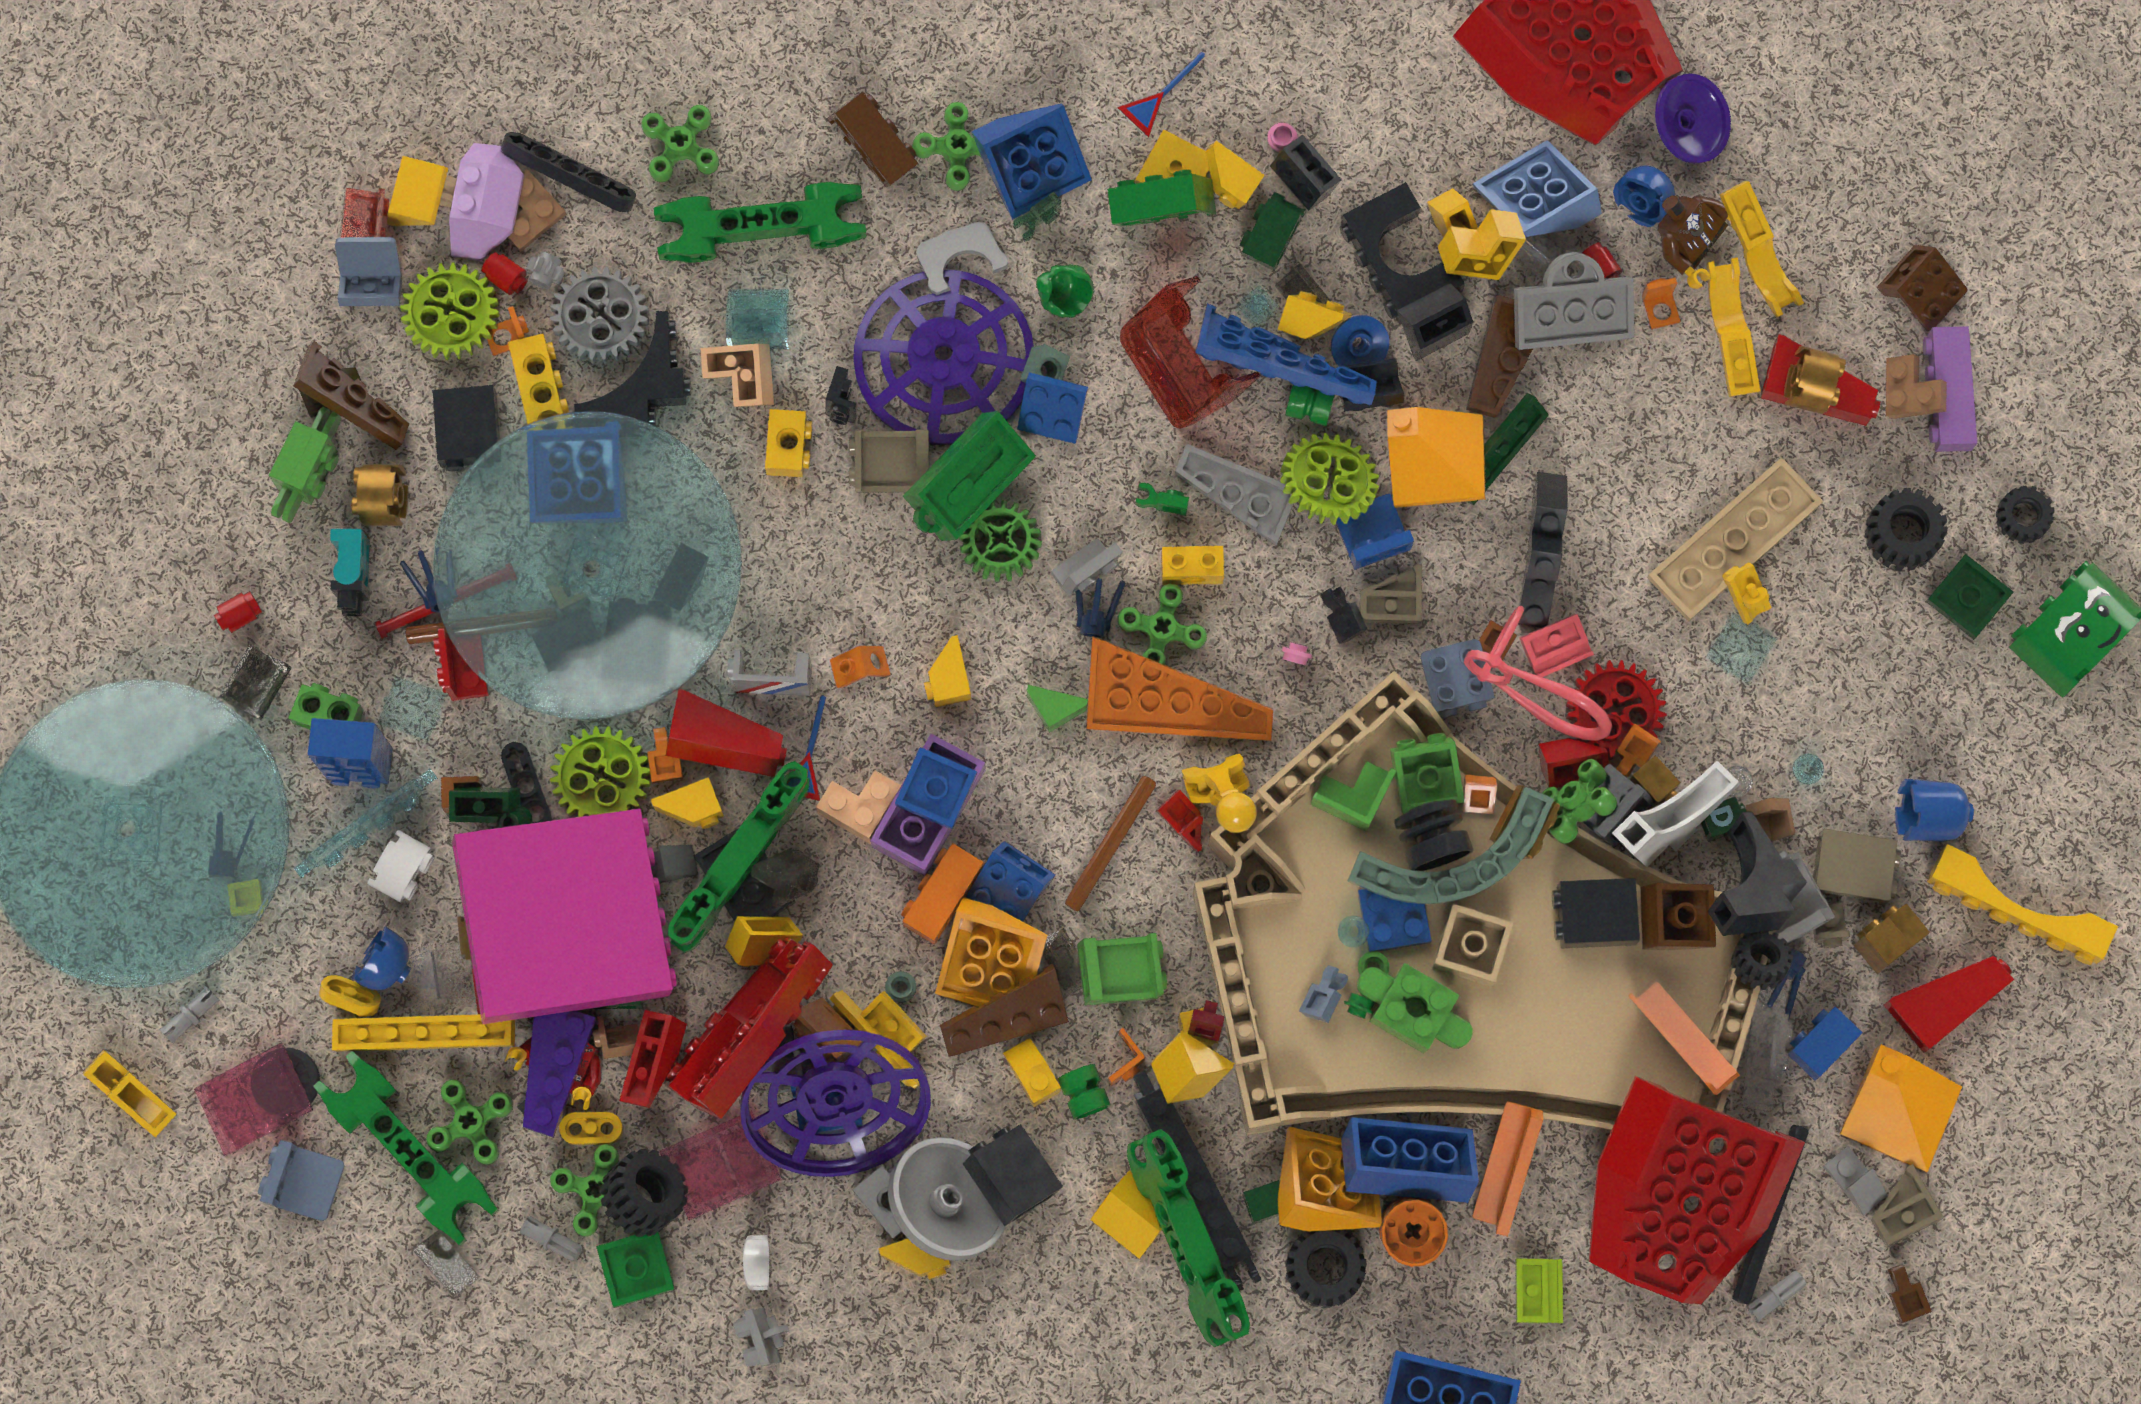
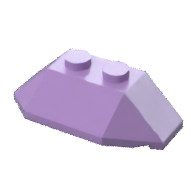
M473 143L460 161L449 216L452 257L482 261L488 256L489 252L498 247L513 233L524 174L511 158L502 153L501 146Z

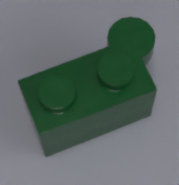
M1274 192L1271 198H1268L1266 204H1259L1253 217L1257 222L1252 232L1249 230L1245 232L1239 245L1243 248L1242 255L1273 271L1277 269L1297 227L1302 221L1301 217L1303 218L1306 212L1305 208L1303 209L1286 201V197L1277 192Z
M459 787L449 791V822H499L500 828L532 824V814L525 807H521L520 788Z

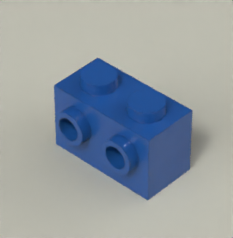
M1836 1006L1829 1012L1825 1009L1821 1010L1811 1021L1815 1025L1808 1034L1802 1030L1790 1042L1793 1049L1787 1055L1814 1081L1821 1077L1863 1033Z

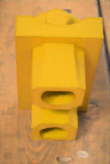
M1748 562L1741 568L1733 566L1723 573L1724 582L1745 624H1750L1758 614L1772 608L1769 603V593L1762 586L1753 564Z

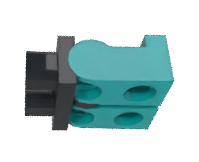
M330 529V541L338 551V562L333 569V575L336 580H331L330 590L337 597V608L342 610L343 616L360 617L362 616V602L369 601L370 591L367 589L370 541L362 529Z

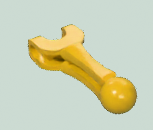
M1240 754L1225 757L1223 763L1214 767L1198 768L1193 766L1181 770L1190 801L1192 803H1211L1213 806H1216L1218 823L1225 830L1240 833L1253 825L1257 814L1256 806L1249 796L1242 793L1249 788L1250 783L1243 771L1245 763Z

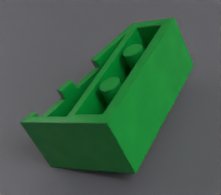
M1180 170L1173 172L1174 177L1163 179V175H1152L1145 177V182L1135 184V180L1117 182V187L1107 189L1112 225L1123 227L1156 223L1163 219L1175 217L1186 219L1188 215L1205 213L1207 216L1216 215L1212 179L1192 174L1191 170Z

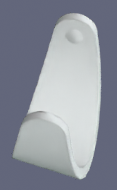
M749 1235L744 1242V1280L750 1290H768L769 1288L768 1235Z

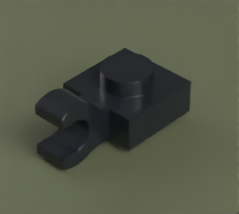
M1341 587L1335 590L1329 588L1321 593L1323 603L1333 612L1327 616V619L1339 644L1346 643L1368 630L1356 602L1347 603L1345 593Z

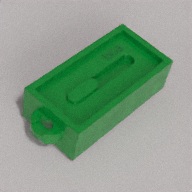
M999 411L982 413L903 495L904 499L915 510L913 521L917 528L926 534L935 533L941 541L957 540L1030 464L1036 455Z

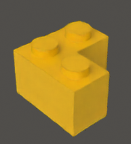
M1490 209L1477 230L1451 226L1439 243L1438 250L1447 274L1499 280L1526 241V237L1517 213Z

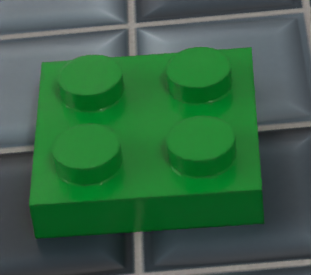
M659 1232L649 1237L646 1234L643 1237L632 1235L596 1246L613 1308L675 1290Z

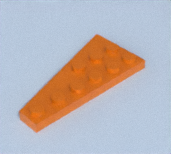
M1092 636L1086 729L1271 741L1273 708Z

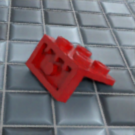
M439 628L438 638H434L433 643L436 657L439 656L440 664H442V668H437L439 686H442L443 693H448L452 701L489 696L481 634L449 638L445 629Z

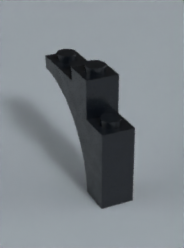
M656 311L654 335L647 354L639 367L623 384L602 397L574 404L575 428L618 426L620 438L651 437V427H656L655 409H650V407L686 405V396H691L690 378H685L683 368L672 369L678 367L677 349H671V339L677 338L676 321L670 320L668 311Z
M1537 472L1532 497L1528 550L1519 606L1524 607V612L1518 625L1539 628L1548 625L1556 581H1558L1563 555L1562 537L1568 511V482L1565 475Z
M1742 812L1727 832L1733 841L1740 860V885L1731 890L1722 891L1707 911L1722 936L1779 930L1795 909L1791 903L1807 883L1792 858H1781L1753 812Z

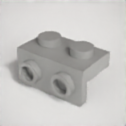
M1095 539L1054 568L1051 575L1069 597L1077 590L1083 592L1096 582L1094 578L1099 574L1107 575L1119 565L1117 560L1123 551L1116 542L1106 549L1099 539Z

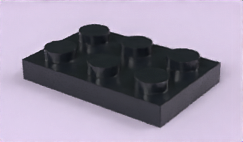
M738 829L693 855L704 874L707 873ZM764 853L734 896L724 906L735 922L737 916L774 917L796 902L768 856Z

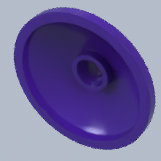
M1689 73L1672 78L1660 91L1655 107V121L1660 138L1666 148L1678 159L1692 164L1704 163L1717 157L1725 148L1731 130L1729 107L1720 89L1706 77Z

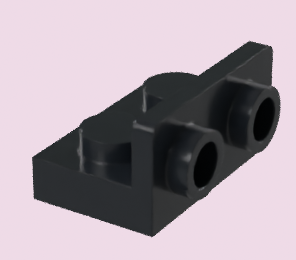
M836 366L825 399V415L830 416L829 419L836 424L847 425V422L855 423L856 403L849 401L852 392V380L848 379V369Z

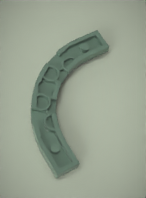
M1524 787L1512 817L1500 837L1483 854L1461 866L1438 872L1413 871L1391 865L1360 851L1347 881L1386 898L1415 904H1440L1475 895L1504 878L1527 855L1544 825L1554 799Z

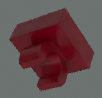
M1206 1000L1203 1011L1193 1010L1188 1031L1189 1035L1219 1042L1225 1016L1216 1014L1218 1003Z

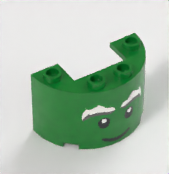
M2087 561L2059 587L2063 592L2056 599L2051 595L2038 608L2043 613L2029 627L2023 623L2011 635L2015 641L2009 648L2062 698L2141 620V607L2096 564H2089Z

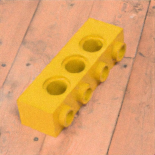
M544 334L508 342L529 431L543 430L544 425L549 421L558 422L556 429L573 428H567L565 417L570 416L566 398L560 399L558 391L559 388H563L562 378L559 370H553L551 362L557 359L553 342L547 343ZM541 364L545 366L543 372L538 375L529 373L534 365ZM541 393H550L552 395L551 399L546 403L536 401Z

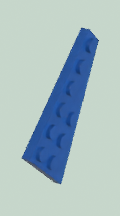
M1207 303L1196 354H1200L1207 360H1220L1230 363L1237 369L1254 370L1268 378H1281L1298 387L1308 386L1318 389L1325 395L1345 397L1355 404L1365 403L1372 405L1377 381L1345 366L1334 368L1325 361V357L1317 353L1312 358L1299 352L1301 346L1263 328H1247L1241 323V318L1232 314L1229 318L1215 313L1217 307Z

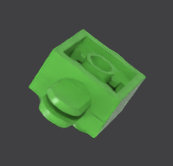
M322 407L311 428L295 421L269 473L270 479L278 491H280L272 506L271 516L276 518L282 516L283 521L290 523L293 521L302 501L312 505L315 498L319 499L322 496L326 486V482H324L328 471L333 472L339 460L338 451L332 442L341 422L339 414L333 412L330 415V409Z
M1404 963L1400 967L1395 978L1376 967L1366 969L1359 976L1357 981L1359 993L1378 1004L1369 1022L1424 1054L1429 1050L1435 1038L1453 1049H1459L1471 1040L1473 1034L1471 1024L1451 1012L1460 995L1408 964Z

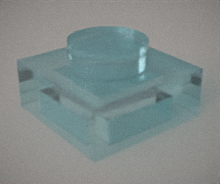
M1260 285L1238 302L1236 306L1255 327H1259L1279 310V305Z

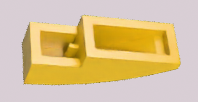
M103 1050L83 1071V1075L155 1138L177 1114L106 1050Z

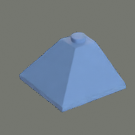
M1548 140L1473 183V187L1495 210L1517 213L1525 237L1577 229L1602 214L1598 189Z

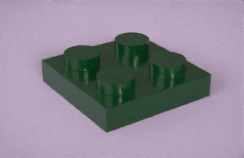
M1965 554L1926 602L1975 640L2014 591Z

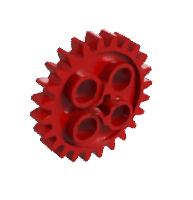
M1608 660L1604 670L1596 663L1594 666L1595 674L1586 669L1583 672L1586 681L1577 678L1574 682L1578 687L1575 690L1587 697H1600L1603 701V707L1601 708L1606 713L1613 704L1616 708H1619L1637 698L1641 700L1639 704L1623 708L1620 716H1618L1617 712L1608 714L1616 730L1614 736H1607L1598 741L1587 740L1588 744L1606 748L1609 760H1612L1631 727L1635 725L1629 719V713H1640L1644 718V723L1638 726L1656 738L1658 736L1654 731H1662L1664 725L1657 720H1663L1667 716V713L1659 711L1660 708L1666 705V701L1657 700V697L1661 695L1663 690H1653L1652 688L1656 679L1652 678L1646 681L1644 679L1647 673L1646 669L1639 674L1635 673V663L1630 666L1629 670L1625 669L1623 660L1619 662L1617 668H1614L1611 660ZM1619 684L1629 686L1631 695L1627 697L1621 696L1617 692L1616 686ZM1567 701L1566 707L1574 711L1568 713L1566 719L1575 720L1574 725L1585 728L1599 727L1597 721L1593 722L1591 720L1592 716L1586 710L1571 701ZM1619 753V756L1622 760L1624 756Z

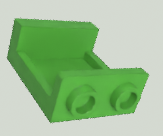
M1149 933L1147 936L1108 940H1096V937L1084 938L1077 944L1084 1005L1158 999L1164 994V990L1167 989L1166 973L1161 971L1160 959L1163 958V945L1161 941H1157L1156 933Z

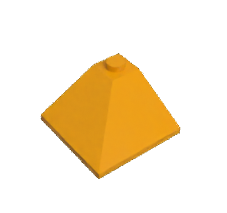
M1422 407L1387 410V437L1393 504L1395 508L1486 500L1483 415Z
M963 897L955 914L935 994L974 1006H982L991 1001L990 997L1002 992L1004 994L1018 986L1019 981L1029 976L1030 978L1037 976L1048 935L992 905Z
M1881 1044L1874 1049L1840 1135L1908 1165L1913 1164L1915 1168L1927 1173L1962 1086L1915 1059Z
M1289 1127L1286 1133L1278 1192L1279 1225L1307 1232L1380 1227L1382 1225L1380 1195L1346 1191L1341 1138Z

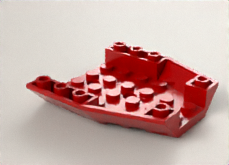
M1484 0L1453 35V38L1514 102L1595 146L1618 127L1621 118L1659 87L1662 90L1668 81L1683 72V68L1650 0ZM1584 28L1590 33V38L1585 41L1578 40L1574 35V31ZM1626 71L1631 76V81L1620 83L1616 80L1615 73Z
M791 938L778 939L769 949V956L721 1011L719 1013L715 1011L704 1023L706 1030L699 1038L695 1036L684 1049L687 1054L680 1063L674 1062L663 1084L695 1108L722 1119L786 1036L783 1027L796 1020L801 1014L803 1007L800 1004L803 998L808 1000L813 996L832 968L833 964L812 943L804 941L801 945Z
M1635 1076L1597 1162L1588 1261L1628 1283L1681 1303L1702 1305L1768 1229L1805 1142L1779 1131H1775V1133L1673 1094L1661 1085ZM1715 1138H1722L1724 1141L1723 1148L1717 1153H1711L1709 1151L1710 1142ZM1690 1196L1698 1197L1697 1207L1692 1211H1685V1200ZM1666 1254L1672 1255V1265L1667 1269H1660L1658 1266L1659 1259Z

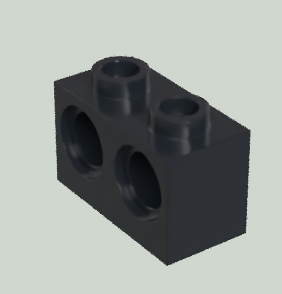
M1301 135L1283 148L1270 165L1308 211L1326 199L1342 180L1304 135Z

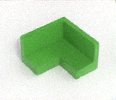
M1366 761L1354 788L1325 775L1310 805L1367 832L1395 776L1396 770L1391 768L1388 772Z

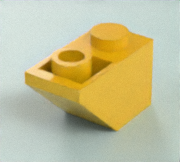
M1300 291L1299 295H1288L1277 330L1303 339H1314L1351 318L1352 313L1343 311L1345 306L1327 300L1325 305L1316 301L1317 296Z

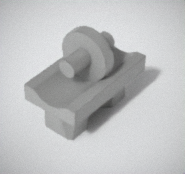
M765 1308L744 1311L745 1316L735 1321L733 1326L739 1338L752 1336L754 1347L743 1350L746 1366L761 1365L762 1367L782 1362L778 1348L785 1346L781 1335L789 1332L788 1325L778 1327L776 1317L771 1316L767 1318Z

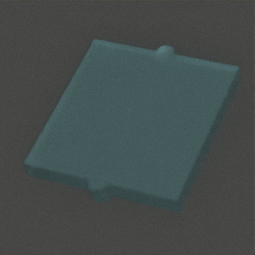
M1733 613L1706 658L1722 667L1726 674L1732 673L1749 684L1777 639L1759 629L1757 623L1747 625L1740 616Z
M396 676L388 697H384L385 705L378 724L429 741L436 720L441 718L439 712L446 693Z

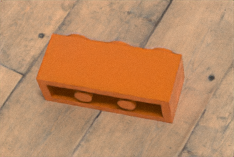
M954 843L951 844L948 850L943 848L934 862L938 865L932 875L927 873L918 886V890L921 893L915 902L910 899L901 913V916L904 917L902 921L903 926L933 945L937 943L956 913L962 898L966 897L984 867L983 861Z

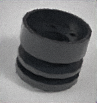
M1456 800L1428 802L1409 810V812L1394 820L1397 830L1408 829L1399 835L1400 841L1416 842L1415 845L1405 851L1410 870L1426 871L1457 861L1473 852L1468 832L1465 830H1451L1452 827L1463 820L1461 814L1449 815L1458 809Z

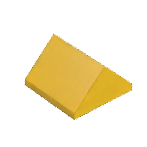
M402 156L388 210L387 224L391 226L434 225L448 168Z
M1181 1031L1153 1059L1151 1066L1166 1102L1169 1104L1204 1097L1233 1069L1235 1063Z
M1130 1170L1109 1192L1090 1219L1138 1259L1142 1257L1162 1232L1151 1199L1145 1198L1140 1193Z

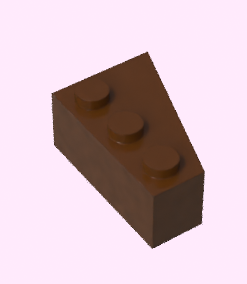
M862 91L826 119L831 125L836 123L846 135L843 139L849 146L852 144L863 157L861 160L885 187H889L919 164L915 159L917 154L909 143L905 142L903 144L896 135L899 131L895 124L889 118L884 119L878 111L880 106L871 94L866 96Z

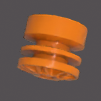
M1401 1197L1391 1202L1383 1211L1379 1236L1387 1253L1398 1263L1410 1267L1425 1266L1435 1261L1444 1251L1448 1240L1447 1223L1439 1209L1429 1200ZM1410 1222L1412 1225L1420 1224L1417 1228L1418 1236L1404 1235L1407 1232V1223Z

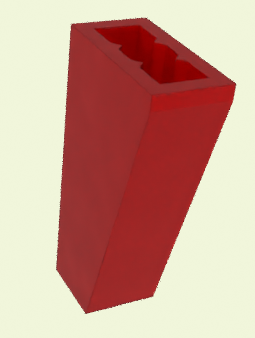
M1778 334L1774 342L1760 398L1785 405V402L1790 399L1784 397L1787 374L1790 365L1798 363L1800 357L1794 355L1802 345L1784 335ZM1844 370L1843 375L1838 378L1836 388L1840 389L1836 406L1829 405L1827 412L1822 415L1867 426L1871 418L1876 419L1881 401L1876 400L1878 390Z
M678 689L665 756L775 777L777 766H784L787 748L781 747L782 734L686 690Z
M1991 956L1896 995L1883 1006L1920 1050L1925 1053L2014 981V978L2010 975L2012 970L2002 959L1997 960L1995 956Z

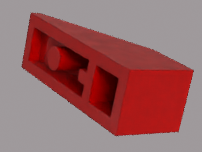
M644 1010L619 1099L620 1102L650 1108L679 1055L687 1026L685 1022L672 1015Z

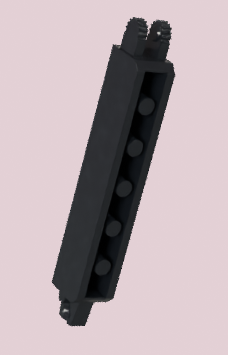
M1145 1070L1133 1076L1140 1091L1134 1094L1136 1106L1149 1132L1152 1133L1160 1129L1165 1131L1172 1138L1183 1158L1188 1171L1186 1187L1200 1213L1220 1260L1222 1271H1226L1229 1278L1237 1285L1239 1291L1244 1290L1243 1282L1237 1275L1234 1266L1244 1262L1251 1280L1254 1283L1261 1281V1277L1251 1259L1252 1253L1174 1104H1167L1159 1083L1157 1082L1152 1085ZM1154 1138L1162 1155L1165 1152V1143L1160 1138Z

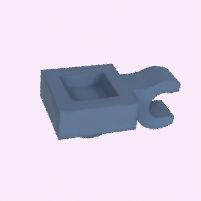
M1328 965L1323 972L1320 984L1312 983L1299 1012L1306 1017L1329 1023L1342 996L1337 990L1342 989L1346 985L1348 976L1338 973V968Z

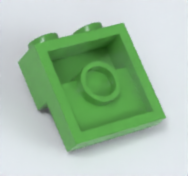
M1446 734L1427 736L1428 742L1417 744L1415 739L1400 740L1396 742L1397 747L1390 748L1392 766L1396 770L1394 779L1397 781L1400 806L1403 814L1419 805L1432 801L1454 799L1457 801V804L1464 803L1456 744L1451 737L1446 738Z

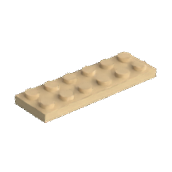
M1781 457L1655 568L1647 578L1689 622L1728 588L1722 577L1723 573L1733 566L1741 568L1748 562L1754 565L1823 503V500Z

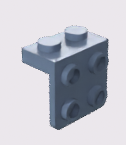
M392 237L337 238L335 250L340 272L339 306H400L402 273L396 240Z
M1477 639L1427 650L1420 656L1431 698L1430 703L1442 719L1457 715V709L1468 706L1469 711L1488 707L1486 702L1495 698L1491 683L1479 681L1477 676L1464 664L1467 652L1471 650L1483 651L1481 643ZM1473 659L1480 668L1484 667L1485 661Z
M280 1140L278 1147L274 1146L269 1156L268 1164H271L268 1177L264 1176L259 1185L258 1194L261 1195L260 1201L267 1205L319 1221L326 1220L344 1171V1162Z

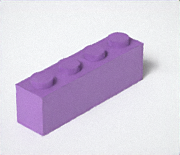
M1969 326L1932 327L1927 337L1923 339V354L1929 356V366L1925 368V381L1942 379L1947 382L1946 412L1933 413V425L1929 427L1930 443H1935V452L1972 451L1977 444Z

